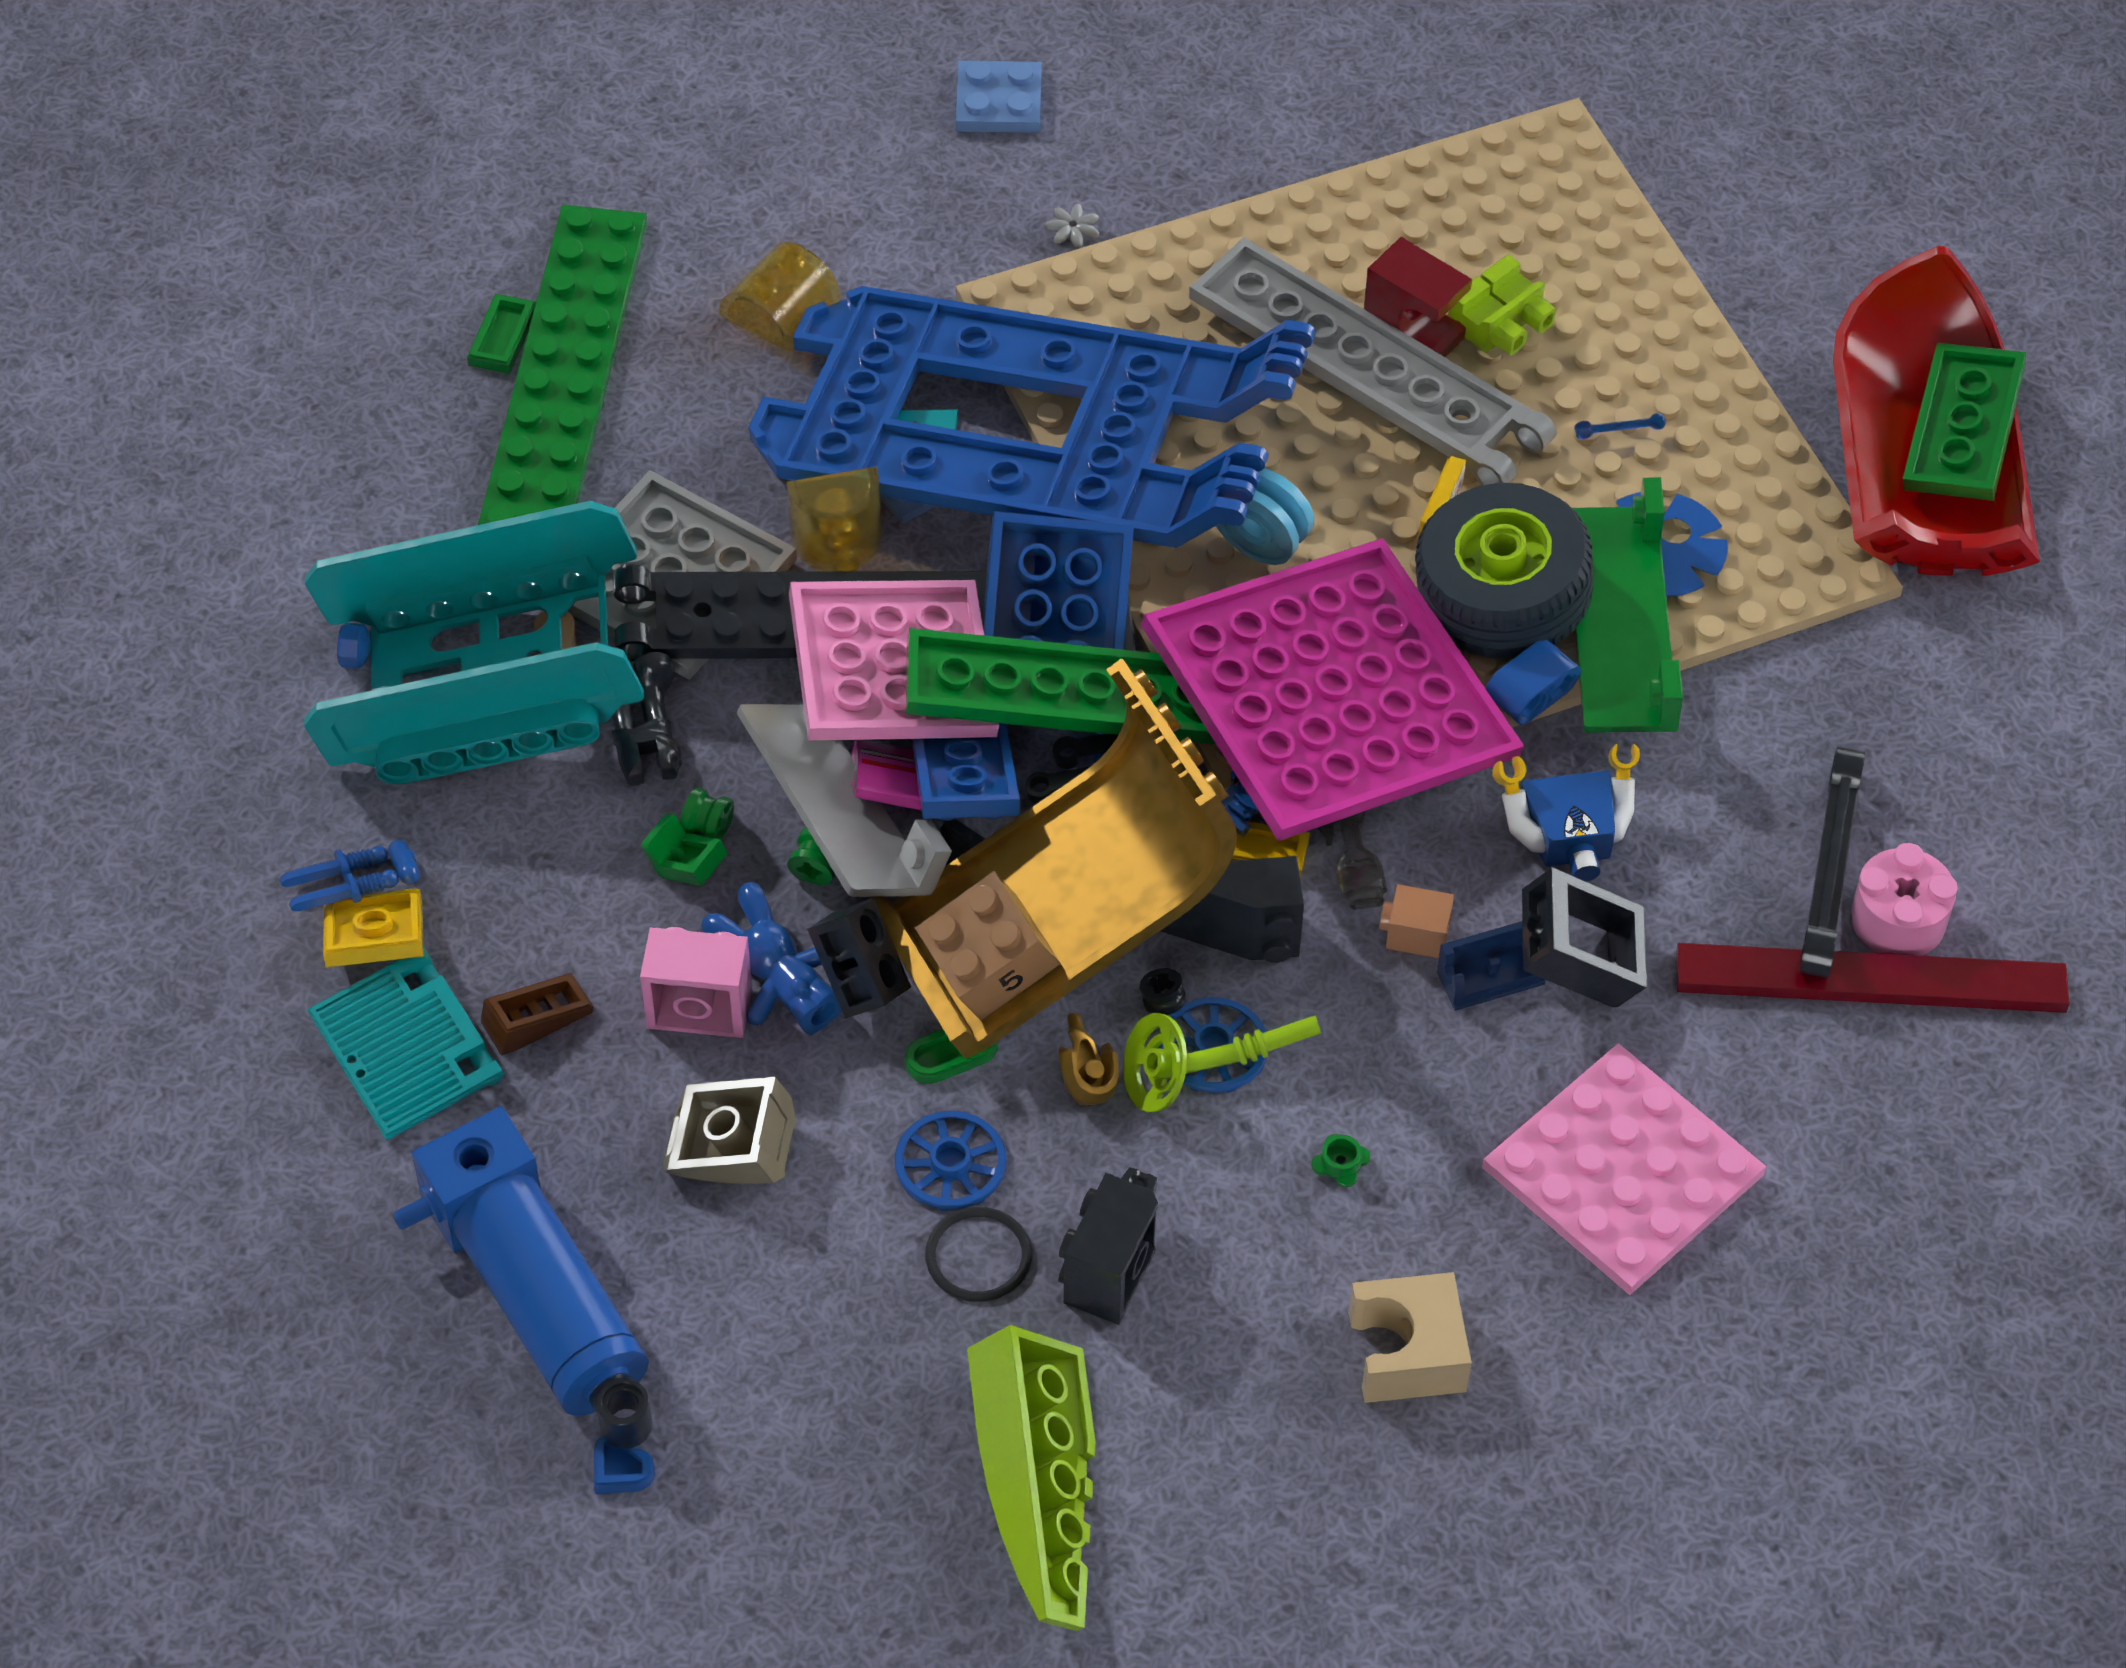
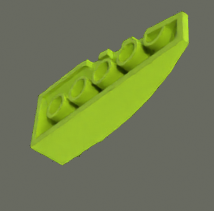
M1008 1325L967 1348L975 1425L987 1490L1001 1537L1015 1573L1039 1622L1079 1631L1085 1628L1088 1568L1081 1561L1082 1547L1090 1543L1091 1525L1084 1521L1085 1502L1092 1499L1093 1481L1086 1477L1087 1460L1095 1457L1096 1445L1084 1352L1081 1347Z

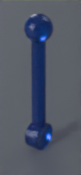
M1654 413L1650 418L1592 425L1589 421H1581L1574 426L1577 438L1587 439L1593 433L1644 427L1661 430L1665 427L1667 421L1662 413Z

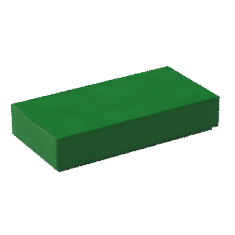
M495 293L467 355L468 366L510 374L528 334L536 301Z

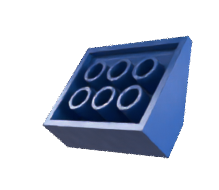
M995 511L991 521L982 624L984 636L1124 650L1134 525Z

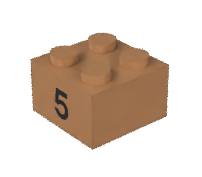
M995 871L915 927L957 997L981 1021L1060 965L1059 960L1018 896Z

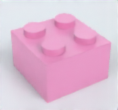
M650 927L640 974L647 1029L744 1038L747 1013L752 994L748 937L736 936L729 932L713 934L687 931L679 927H669L666 929Z

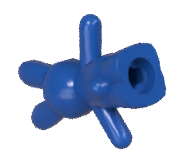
M754 882L745 883L739 889L738 901L752 927L744 931L726 916L714 913L708 914L703 918L701 923L704 933L729 932L736 936L748 937L751 974L765 980L748 1010L747 1020L750 1024L755 1026L763 1024L776 1000L779 998L783 1005L791 1012L801 1029L806 1034L813 1035L842 1013L832 987L814 969L822 965L816 949L813 947L797 953L794 939L783 926L774 921L771 908L763 890Z

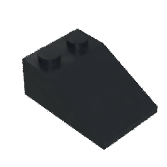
M1297 856L1230 861L1226 871L1211 891L1188 912L1160 931L1248 960L1265 959L1271 963L1286 961L1290 957H1299L1304 899Z

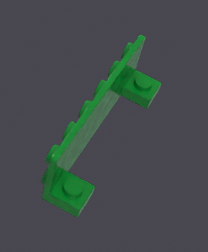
M1661 477L1643 478L1641 495L1633 496L1632 507L1573 508L1587 527L1592 543L1593 556L1592 600H1590V606L1585 617L1582 618L1581 623L1575 628L1578 666L1581 668L1579 681L1583 729L1587 733L1675 732L1679 729L1683 691L1680 661L1672 660L1661 549L1665 514Z

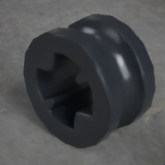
M1159 968L1150 971L1141 979L1139 988L1143 997L1142 1001L1149 1013L1170 1015L1180 1010L1186 1003L1183 980L1180 973L1176 970Z

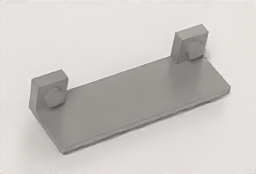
M740 704L737 711L738 717L849 896L905 897L933 894L952 851L932 820H915L905 841L881 802L855 798L851 787L855 771L852 756L841 740L808 741L804 705Z

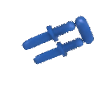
M395 840L389 845L388 852L382 846H376L370 850L367 848L366 851L363 849L361 852L356 851V853L352 852V854L347 853V855L343 854L341 849L336 850L334 853L335 860L289 871L283 874L279 881L283 887H291L342 874L345 884L305 893L293 898L289 903L291 910L302 911L350 898L353 899L354 903L361 902V895L363 896L365 893L370 894V892L374 893V891L379 892V889L383 891L384 888H393L398 884L399 878L407 885L416 883L420 877V871L413 850L409 849L406 842ZM388 854L396 872L393 870H386L383 873L377 872L376 875L372 873V876L368 874L367 877L364 875L362 878L357 877V879L353 878L351 873L354 869H364V866L368 868V865L372 867L373 864L385 863L388 859Z

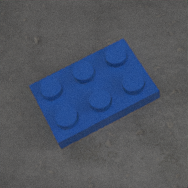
M999 723L997 737L912 739L923 819L935 818L942 821H949L959 817L999 819L1004 816L1019 815L1020 798L1006 724Z

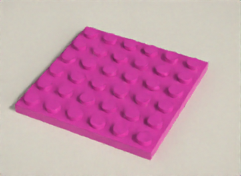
M1383 538L1144 614L1141 624L1143 630L1278 841L1493 767L1499 761H1502V763L1510 761L1513 757H1520L1524 748L1519 737L1436 615L1429 608L1423 596Z

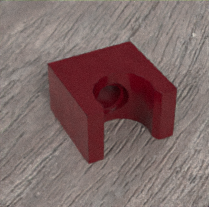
M1400 237L1367 268L1364 309L1443 357H1446L1465 339L1466 327L1459 321L1450 318L1446 313L1471 290L1472 278L1405 238Z

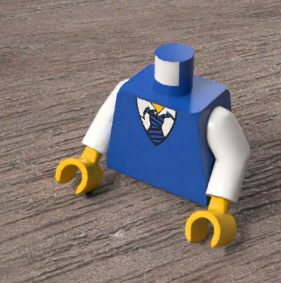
M1617 744L1611 748L1608 756L1609 763L1616 769V777L1612 778L1610 770L1521 781L1526 774V765L1520 757L1512 758V766L1515 772L1513 778L1505 775L1502 761L1497 762L1492 769V776L1498 784L1505 786L1506 792L1502 794V800L1510 833L1531 852L1539 853L1545 866L1569 864L1572 876L1585 882L1597 878L1600 874L1598 860L1611 857L1613 843L1623 839L1634 814L1635 779L1630 777V769L1637 764L1640 758L1639 748L1636 744H1633L1631 747L1632 759L1628 764L1621 763L1617 759Z

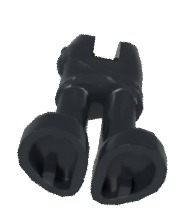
M651 652L640 656L635 660L632 667L644 689V699L640 701L645 724L637 727L632 703L621 705L611 716L615 728L611 732L613 743L616 747L621 770L629 786H637L644 783L643 760L640 755L656 752V761L663 780L676 779L679 768L683 764L681 748L677 740L673 739L671 722L667 719L664 704V694L674 679L675 670L671 657L665 653Z

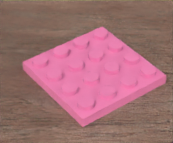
M975 580L790 582L789 600L808 741L997 737L999 723L905 714L907 637L909 628L984 635Z
M1619 1043L1483 1159L1482 1168L1629 1295L1637 1290L1762 1178L1767 1167Z

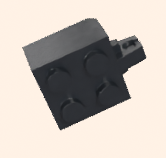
M1129 1167L1122 1178L1105 1173L1098 1189L1090 1188L1087 1191L1080 1208V1216L1083 1218L1077 1230L1070 1228L1066 1232L1059 1250V1257L1064 1259L1058 1282L1064 1284V1304L1120 1325L1156 1252L1155 1225L1158 1201L1155 1197V1192L1157 1189V1177Z

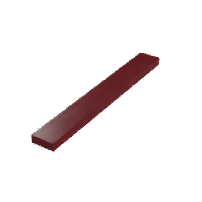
M1678 943L1676 949L1677 992L2058 1013H2067L2070 1005L2066 963L1834 951L1829 977L1823 978L1799 973L1802 949Z

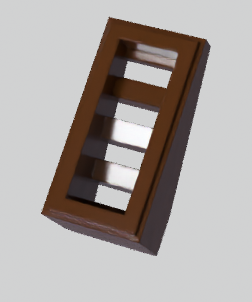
M568 973L484 999L481 1024L502 1056L519 1050L591 1014L594 1006L572 973ZM562 992L569 1004L561 1006L555 995ZM544 1001L549 1011L544 1012L538 1003ZM526 1009L529 1017L523 1018L520 1012Z

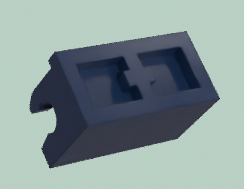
M1522 921L1440 945L1437 974L1455 1011L1545 985V979L1523 970Z

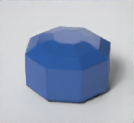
M345 623L340 627L337 641L339 665L346 668H361L367 662L370 653L371 642L368 628L365 624Z

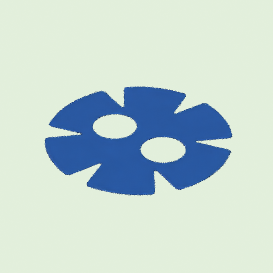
M1641 492L1620 498L1616 503L1619 507H1632L1633 496H1640ZM1680 494L1674 497L1668 510L1665 512L1664 521L1673 518L1683 520L1689 525L1691 535L1682 543H1671L1661 537L1666 597L1684 595L1704 587V583L1691 566L1717 576L1724 566L1728 553L1727 540L1700 538V536L1722 527L1714 514L1699 502Z

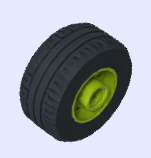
M1500 482L1481 485L1464 491L1441 505L1427 520V523L1424 524L1422 532L1418 537L1415 553L1417 588L1457 648L1486 658L1512 659L1537 641L1547 639L1553 645H1556L1575 630L1576 626L1581 623L1582 618L1585 617L1590 606L1593 591L1592 543L1587 527L1577 512L1565 501L1541 488L1522 483Z

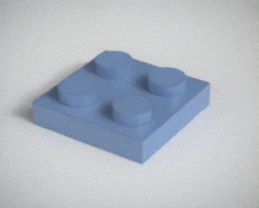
M958 61L956 131L1040 133L1042 62Z

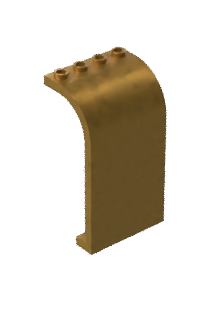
M1123 658L1106 670L1125 698L1126 718L1117 739L1096 763L945 866L932 895L901 896L894 902H891L886 896L871 897L874 898L898 956L946 1035L965 1058L984 1051L1188 912L1217 884L1233 857L1237 840L1236 827L1231 816L1221 803L1229 795L1212 771L1205 776L1201 774L1197 766L1203 763L1204 759L1189 737H1186L1179 742L1173 732L1181 728L1180 724L1165 702L1159 707H1155L1150 698L1158 694V692L1142 669L1133 674ZM995 871L1018 896L1059 960L1060 965L981 1021L957 997L915 927Z

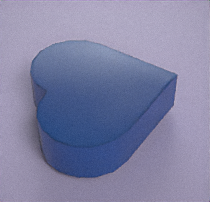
M603 1436L597 1440L594 1447L595 1494L636 1492L644 1490L651 1485L655 1477V1465L653 1458L648 1452L634 1447L630 1449L617 1448L610 1445Z

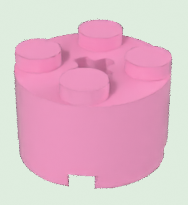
M1903 843L1895 849L1880 852L1864 865L1860 873L1851 908L1853 929L1859 939L1877 953L1927 954L1936 948L1943 939L1956 899L1957 882L1939 860L1923 852L1916 844Z

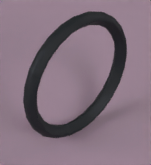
M970 1207L946 1216L935 1226L929 1235L925 1247V1261L931 1277L946 1293L966 1301L986 1302L999 1299L1011 1293L1021 1284L1031 1265L1032 1247L1022 1225L1012 1216L993 1208ZM986 1217L995 1219L1010 1228L1018 1238L1022 1249L1021 1262L1014 1276L1005 1284L987 1291H969L949 1282L938 1268L936 1247L940 1237L951 1225L967 1218Z

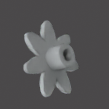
M1080 204L1074 205L1070 215L1064 209L1057 207L1054 208V215L1057 219L1047 221L1044 227L1048 230L1058 231L1054 237V243H1061L1069 239L1076 247H1081L1083 245L1082 235L1088 237L1099 236L1098 230L1091 226L1098 221L1099 215L1095 213L1082 215L1083 210Z

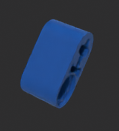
M1547 639L1537 641L1500 668L1488 682L1486 690L1498 707L1519 725H1524L1565 696L1577 683L1581 674V668Z

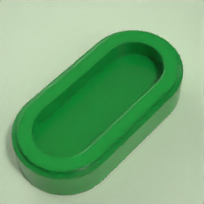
M942 1028L922 1036L909 1044L904 1056L905 1068L907 1073L918 1082L925 1084L937 1083L989 1062L998 1051V1041L984 1051L965 1058L953 1045Z

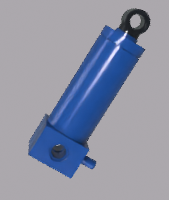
M503 1106L411 1151L421 1198L394 1212L393 1218L399 1229L404 1230L431 1216L454 1253L465 1249L564 1411L575 1416L596 1412L603 1438L612 1446L630 1449L643 1443L651 1433L652 1416L647 1391L639 1382L647 1372L649 1359L541 1191L536 1158ZM623 1409L635 1411L633 1415L626 1418L613 1416Z

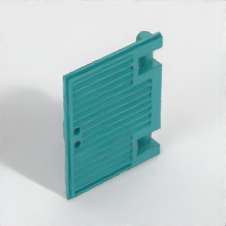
M425 948L423 957L399 959L307 1009V1012L386 1141L488 1085H497L501 1078L505 1076L497 1061H493L488 1053L483 1039L443 976L439 975L436 971L431 957ZM415 972L422 986L411 991L404 977ZM468 1057L476 1071L464 1076L457 1062Z

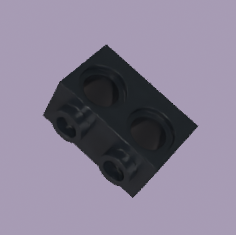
M874 898L836 910L807 928L845 1019L883 1007L911 988V984Z

